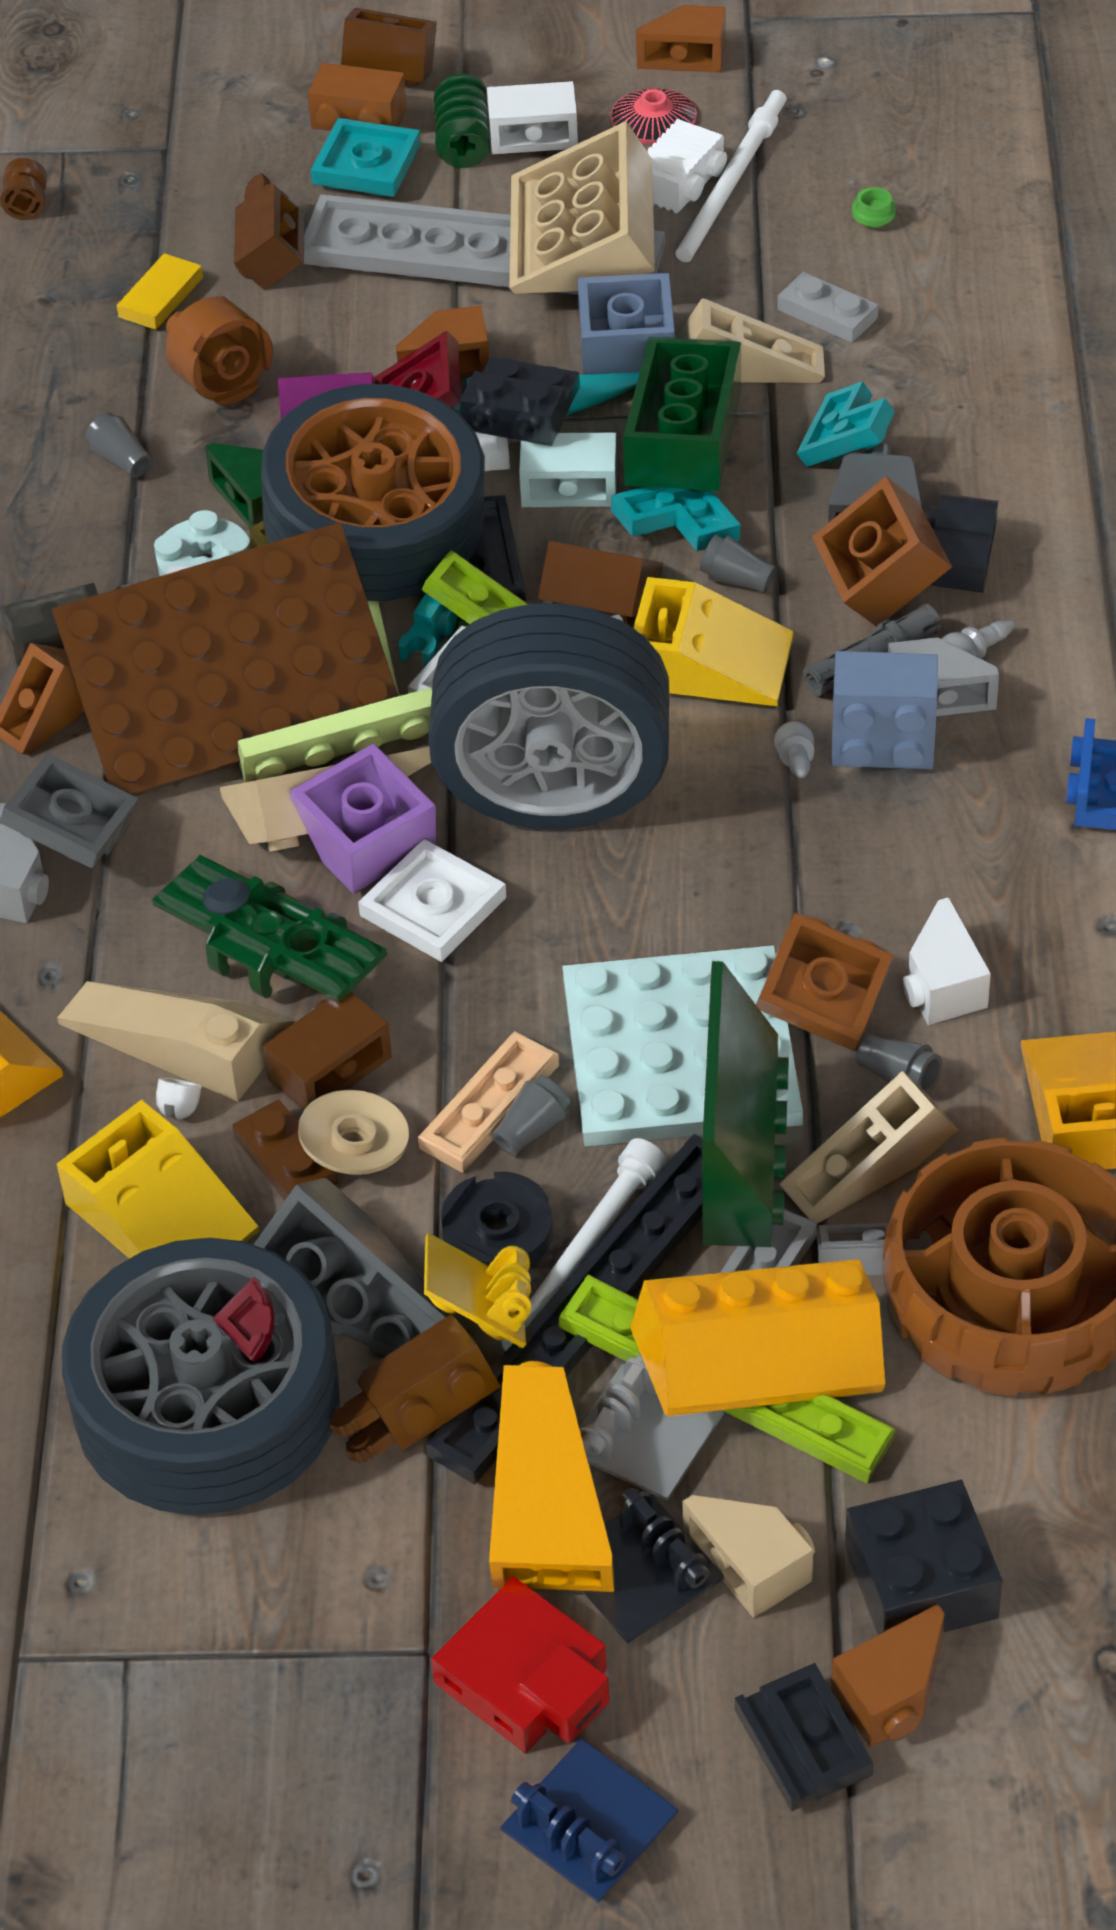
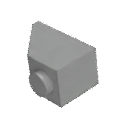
M938 637L888 643V653L938 654L936 716L997 709L999 672L996 666Z
M0 803V818L6 805L5 803ZM0 823V918L28 923L36 905H41L47 896L49 879L43 873L40 854L32 839Z

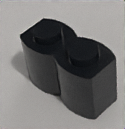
M941 493L938 507L929 506L927 519L952 565L951 569L930 586L984 592L996 530L998 500Z

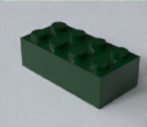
M648 338L623 436L624 485L688 489L692 492L720 491L741 394V342Z

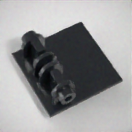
M634 1487L624 1491L618 1498L617 1504L621 1507L620 1514L604 1524L613 1558L614 1592L583 1591L627 1644L724 1580V1575L657 1499L652 1494L649 1495L646 1491L639 1492Z

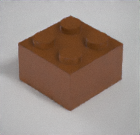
M887 476L812 536L844 604L876 627L952 568L919 502Z

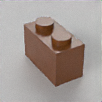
M322 63L307 93L312 129L331 131L338 118L399 127L407 109L405 79L402 72Z

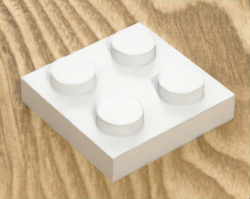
M423 839L358 902L361 917L442 962L507 898L506 884Z

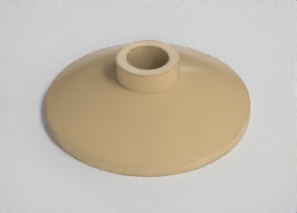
M342 1090L325 1094L312 1101L305 1108L299 1120L298 1136L301 1146L307 1155L321 1166L339 1173L362 1175L384 1170L401 1158L408 1145L409 1127L402 1112L385 1098L365 1091Z

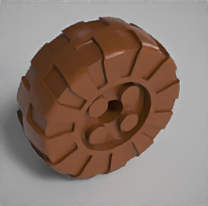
M1008 1138L988 1139L973 1142L971 1147L951 1155L944 1153L931 1161L918 1172L916 1182L909 1192L903 1190L898 1198L887 1227L883 1249L882 1272L887 1291L888 1310L902 1339L908 1338L921 1353V1360L949 1380H952L953 1377L976 1386L977 1391L995 1395L1017 1397V1393L1039 1392L1041 1395H1046L1079 1385L1086 1375L1093 1371L1100 1372L1116 1359V1179L1096 1162L1090 1164L1073 1155L1071 1149L1040 1140H1035L1034 1143L1008 1141ZM927 1231L928 1235L931 1236L932 1246L926 1250H904L909 1239H920L919 1234L921 1232Z

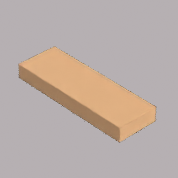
M514 1031L419 1135V1149L464 1173L493 1141L491 1133L501 1123L525 1081L533 1082L539 1075L549 1078L559 1067V1054Z

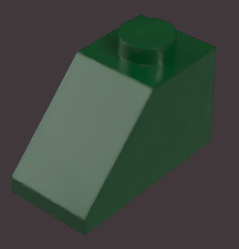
M219 443L206 445L205 452L210 483L254 534L264 531L261 479L263 450Z

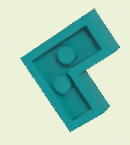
M863 381L826 394L796 454L805 466L809 467L823 461L828 463L834 462L844 454L861 448L869 450L876 447L886 437V430L895 413L887 399L882 398L869 403L873 394Z
M641 487L611 495V512L632 537L676 526L696 551L705 550L715 535L724 539L729 535L736 541L740 540L741 524L711 490L692 492L688 489Z

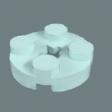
M208 510L193 513L189 520L173 526L162 536L158 537L154 543L159 576L167 574L168 566H195L251 549L249 537L241 527L231 521L219 519L214 512ZM202 554H211V555H212L211 558H208V557H205V556H201V557H197V556L202 555Z

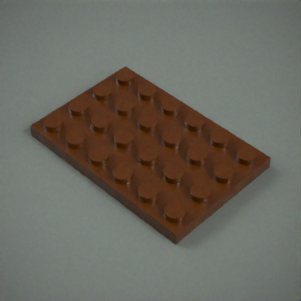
M341 522L52 609L107 783L133 796L238 765L240 762L238 754L239 740L399 696Z

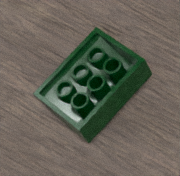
M712 961L702 1136L703 1245L771 1247L772 1225H783L784 1191L773 1190L774 1179H785L786 1145H775V1134L787 1133V1101L777 1100V1090H788L789 1057H778V1033L723 961Z

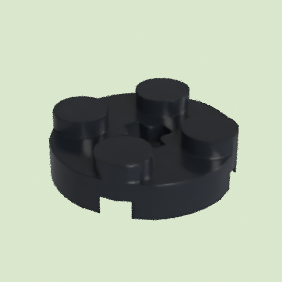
M494 1172V1179H484L477 1183L476 1176L464 1180L449 1193L441 1209L443 1241L487 1266L491 1264L502 1249L508 1246H517L525 1250L529 1255L531 1266L545 1254L553 1238L552 1210L548 1205V1197L533 1180L513 1172ZM501 1216L508 1218L507 1227L500 1230L489 1229L485 1223L487 1219L496 1222Z

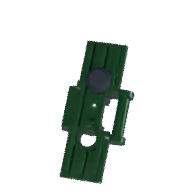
M202 855L193 860L152 899L153 906L209 934L205 945L207 963L212 971L226 976L230 971L228 957L239 962L248 969L251 990L266 999L271 996L273 991L270 979L274 973L286 980L289 977L294 978L339 1002L388 955L386 948L347 929V920L336 913L327 915L323 910L317 907L313 908L287 895L284 887L275 882H268L264 885L262 879L256 876L250 880Z

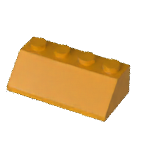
M860 1259L644 1280L630 1329L666 1417L813 1400V1397L821 1395L835 1398L879 1393L884 1390L885 1371L880 1302Z

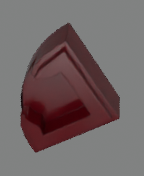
M253 1277L219 1311L213 1320L244 1354L256 1363L270 1344L274 1331L275 1314L267 1289L259 1279Z

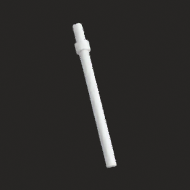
M772 91L763 107L755 110L748 122L749 130L675 252L676 257L680 261L690 262L761 142L764 138L771 136L778 124V114L787 100L786 95L782 91Z

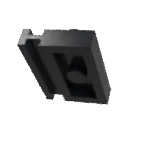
M816 1663L762 1685L759 1692L748 1697H744L743 1694L735 1697V1712L791 1812L800 1808V1803L813 1797L819 1800L873 1775L874 1763Z

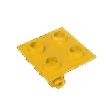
M427 1233L425 1236L424 1294L439 1309L451 1314L457 1312L476 1322L490 1337L497 1340L507 1339L523 1348L526 1345L525 1320L531 1312V1300L529 1298L531 1285L530 1273L528 1271L530 1258L527 1252L517 1246H508L502 1249L491 1264L487 1266L445 1241Z

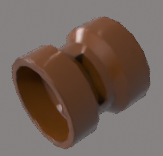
M17 158L6 165L3 173V188L0 201L3 210L11 217L20 220H30L37 217L43 211L47 174L40 163L29 158Z

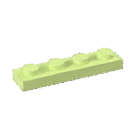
M423 689L239 740V767L244 781L280 776L286 770L304 765L311 767L320 766L328 763L333 757L351 752H359L373 743L379 747L383 743L401 738L406 740L420 738L429 732L432 689Z

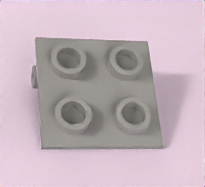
M638 1354L636 1358H630L625 1364H621L579 1427L588 1464L668 1501L724 1415V1410L666 1417L642 1356Z

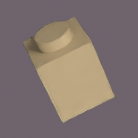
M691 1495L682 1501L683 1530L724 1575V1580L722 1581L753 1618L812 1582L813 1554H815L813 1541L799 1523L791 1524L777 1507Z

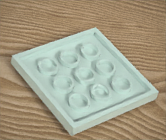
M774 945L562 966L584 1147L628 1143L634 1138L648 1141L689 1137L693 1134L703 1135L712 961H723L756 1004L775 958ZM762 1012L778 1033V1057H789L788 1090H777V1100L787 1101V1127L803 1125V1109L788 1024L781 1019Z

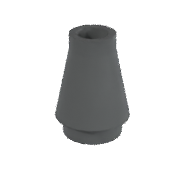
M104 413L94 419L86 431V440L89 443L91 452L123 469L133 478H138L149 470L152 465V457L144 450L123 417L114 416L112 413Z
M715 535L708 544L700 564V571L709 574V580L751 588L762 593L767 591L776 570V566L765 562L729 535L725 539Z
M869 1034L862 1040L857 1052V1062L859 1065L869 1068L889 1083L903 1071L927 1094L933 1090L941 1074V1056L933 1053L931 1046L928 1044L884 1039Z
M539 1075L533 1082L525 1081L501 1123L491 1133V1136L503 1151L511 1156H516L525 1146L566 1119L565 1111L571 1106L570 1099L554 1081L546 1076Z

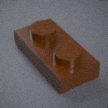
M279 1099L232 1124L234 1138L284 1201L297 1184L327 1178L334 1185L338 1184L337 1172L321 1166L304 1151L298 1136L299 1123Z

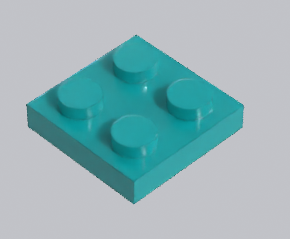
M338 118L310 170L312 184L334 189L372 193L377 196L395 197L421 145L420 130Z

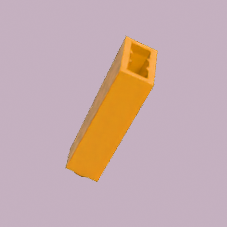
M539 1361L525 1362L520 1366L504 1365L489 1555L493 1588H502L514 1576L530 1589L614 1592L612 1552L563 1367H552L547 1363Z

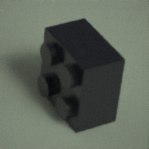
M962 1479L846 1509L845 1548L877 1635L937 1604L945 1613L943 1633L999 1618L1003 1580Z

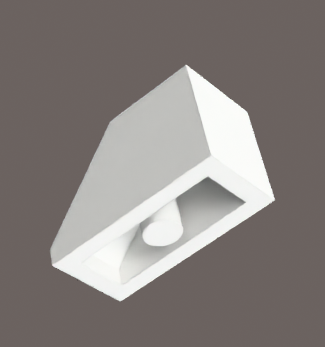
M948 897L938 900L909 952L908 976L903 977V989L908 1003L911 1007H919L928 1026L988 1008L991 973Z

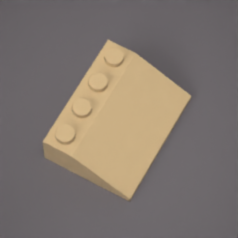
M627 121L511 175L509 288L514 294L578 291V278L650 274L655 271L652 158Z

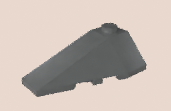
M327 1178L297 1184L254 1243L255 1246L275 1252L303 1272L321 1295L331 1320L333 1334L337 1336L344 1334L369 1345L372 1351L385 1357L451 1314L439 1309L432 1303L430 1298L424 1294V1280L371 1218Z

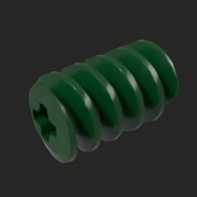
M465 73L454 74L443 79L436 87L433 96L436 151L447 164L457 168H470L480 164L487 157L490 150L488 145L490 138L487 87L481 79L474 75Z

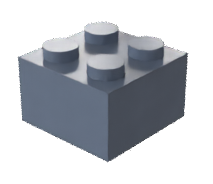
M669 273L578 278L583 374L640 373L648 338H675Z
M835 652L831 766L933 769L938 690V654Z

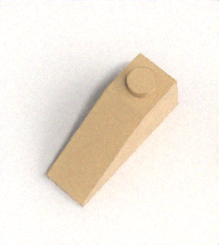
M704 298L700 300L676 336L679 339L741 342V383H821L825 377L823 346Z
M902 1071L780 1183V1186L805 1216L818 1224L918 1168L959 1129L928 1094Z

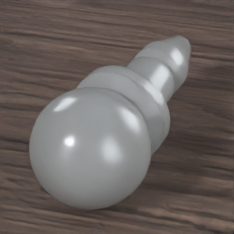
M1012 620L996 621L979 630L974 627H967L961 633L953 632L945 635L942 640L982 659L986 655L987 648L1004 640L1015 629L1016 623Z
M798 721L787 722L775 734V749L781 761L790 767L791 772L795 776L805 778L810 770V762L814 756V735L811 729L804 723Z

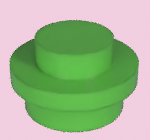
M879 187L866 188L858 193L857 199L853 202L852 216L857 222L866 227L878 228L888 224L895 218L896 204L892 200V195L887 190Z

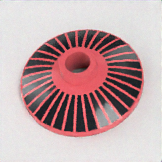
M646 88L626 94L615 103L611 111L613 127L627 121L640 142L647 145H653L654 142L657 143L658 138H661L662 134L666 133L667 128L670 129L671 124H675L676 119L693 125L696 124L697 119L695 105L688 97L674 90L664 88Z

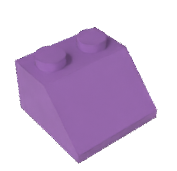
M374 743L290 790V798L322 862L353 894L387 875L423 839L436 845L435 804Z

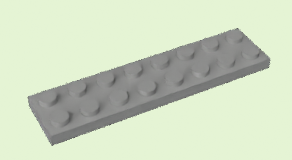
M320 194L304 233L303 264L325 268L334 267L364 272H379L408 277H424L452 282L461 281L488 284L496 287H509L511 215ZM654 230L655 271L650 274L657 273L665 248V231ZM568 291L560 293L578 294V291Z

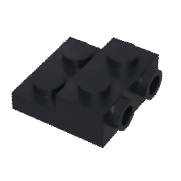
M490 356L483 372L474 371L460 399L461 416L476 433L552 446L580 388L579 372L559 369L553 366H542Z

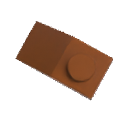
M682 5L638 27L636 31L637 69L721 72L726 44V7Z
M482 306L435 311L396 345L397 362L447 330L458 341L460 380L472 377L474 371L483 372L489 360V344Z
M30 643L0 706V739L21 754H31L81 716L83 705L64 649Z
M938 1604L832 1659L831 1691L870 1747L887 1738L898 1740L907 1736L924 1718L942 1647L945 1613Z

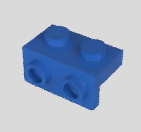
M1085 718L1084 736H1073L1070 767H1080V774L1069 773L1066 804L1076 805L1074 826L1116 830V740L1094 738L1096 719Z

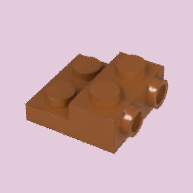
M794 913L767 974L768 976L756 1005L762 1012L854 1051L861 1039L894 955L881 950L875 943L869 940L856 939L832 929L823 920Z

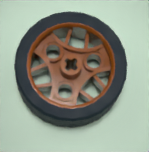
M358 384L331 389L305 400L285 414L270 432L262 452L261 470L263 526L268 543L341 522L367 601H391L421 594L424 592L421 589L426 580L450 550L467 562L475 553L483 532L485 455L477 434L459 413L441 400L417 390L389 384Z

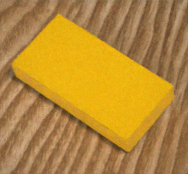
M164 253L117 304L118 317L157 330L203 279L202 265Z

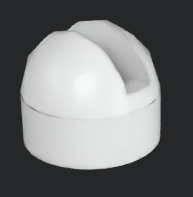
M159 1078L156 1091V1105L166 1117H170L175 1112V1117L178 1120L187 1118L195 1111L199 1103L202 1086L184 1080Z

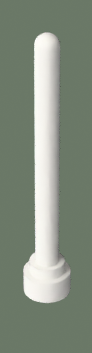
M634 1138L623 1150L618 1158L620 1166L617 1169L619 1177L530 1299L531 1312L525 1320V1328L594 1250L635 1191L650 1185L668 1164L666 1156L657 1146L647 1140ZM507 1339L502 1340L503 1349L506 1351L512 1345V1342Z

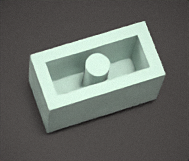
M558 433L552 446L521 441L519 469L521 507H611V495L616 494L617 490L616 433Z

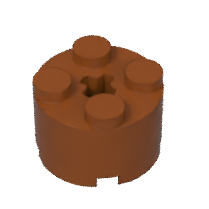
M224 296L209 297L196 301L183 311L174 313L166 324L168 336L165 351L171 370L206 399L221 405L237 403L250 396L259 387L260 384L257 382V379L263 369L269 371L273 359V345L268 332Z

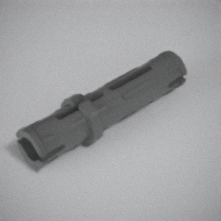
M923 604L918 609L895 621L887 619L877 625L875 632L839 651L888 653V643L925 639L940 632L941 623L937 622L931 625V623L938 621L940 618L931 605ZM835 653L803 669L804 677L813 676L806 679L805 684L815 696L820 697L825 692L834 688Z

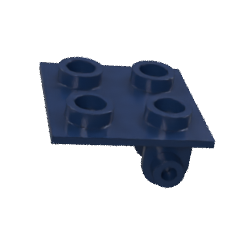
M580 1738L540 1784L531 1786L529 1783L523 1782L516 1789L511 1798V1803L518 1808L500 1826V1830L595 1902L599 1903L676 1816L679 1810Z

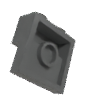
M47 753L4 806L0 823L72 860L93 868L103 853L109 855L129 828L139 798Z

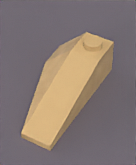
M429 747L386 755L407 777L431 763ZM333 766L220 787L221 797L249 844L267 842L269 851L300 846L298 836L308 834L290 798V790Z
M89 981L84 984L57 1017L59 1025L190 1082L200 1084L202 1087L236 1102L241 1099L266 1066L263 1045L270 1041L272 1036L279 1030L294 1024L293 1020L251 1002Z

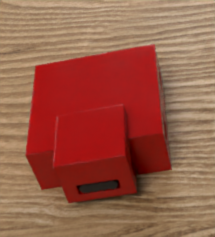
M514 1576L431 1658L434 1683L525 1754L546 1734V1727L567 1744H570L610 1703L609 1677L604 1674L607 1670L606 1645Z

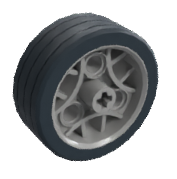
M563 603L527 604L499 610L472 622L455 635L439 656L433 676L429 726L431 762L442 783L457 799L479 813L507 824L533 829H572L601 823L627 812L644 800L663 776L669 759V675L660 654L645 636L622 620L597 610Z

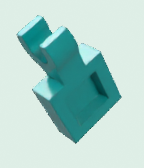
M427 593L413 613L414 625L399 640L400 661L406 662L411 653L423 651V667L437 654V648L444 637H449L453 633L458 619V615Z

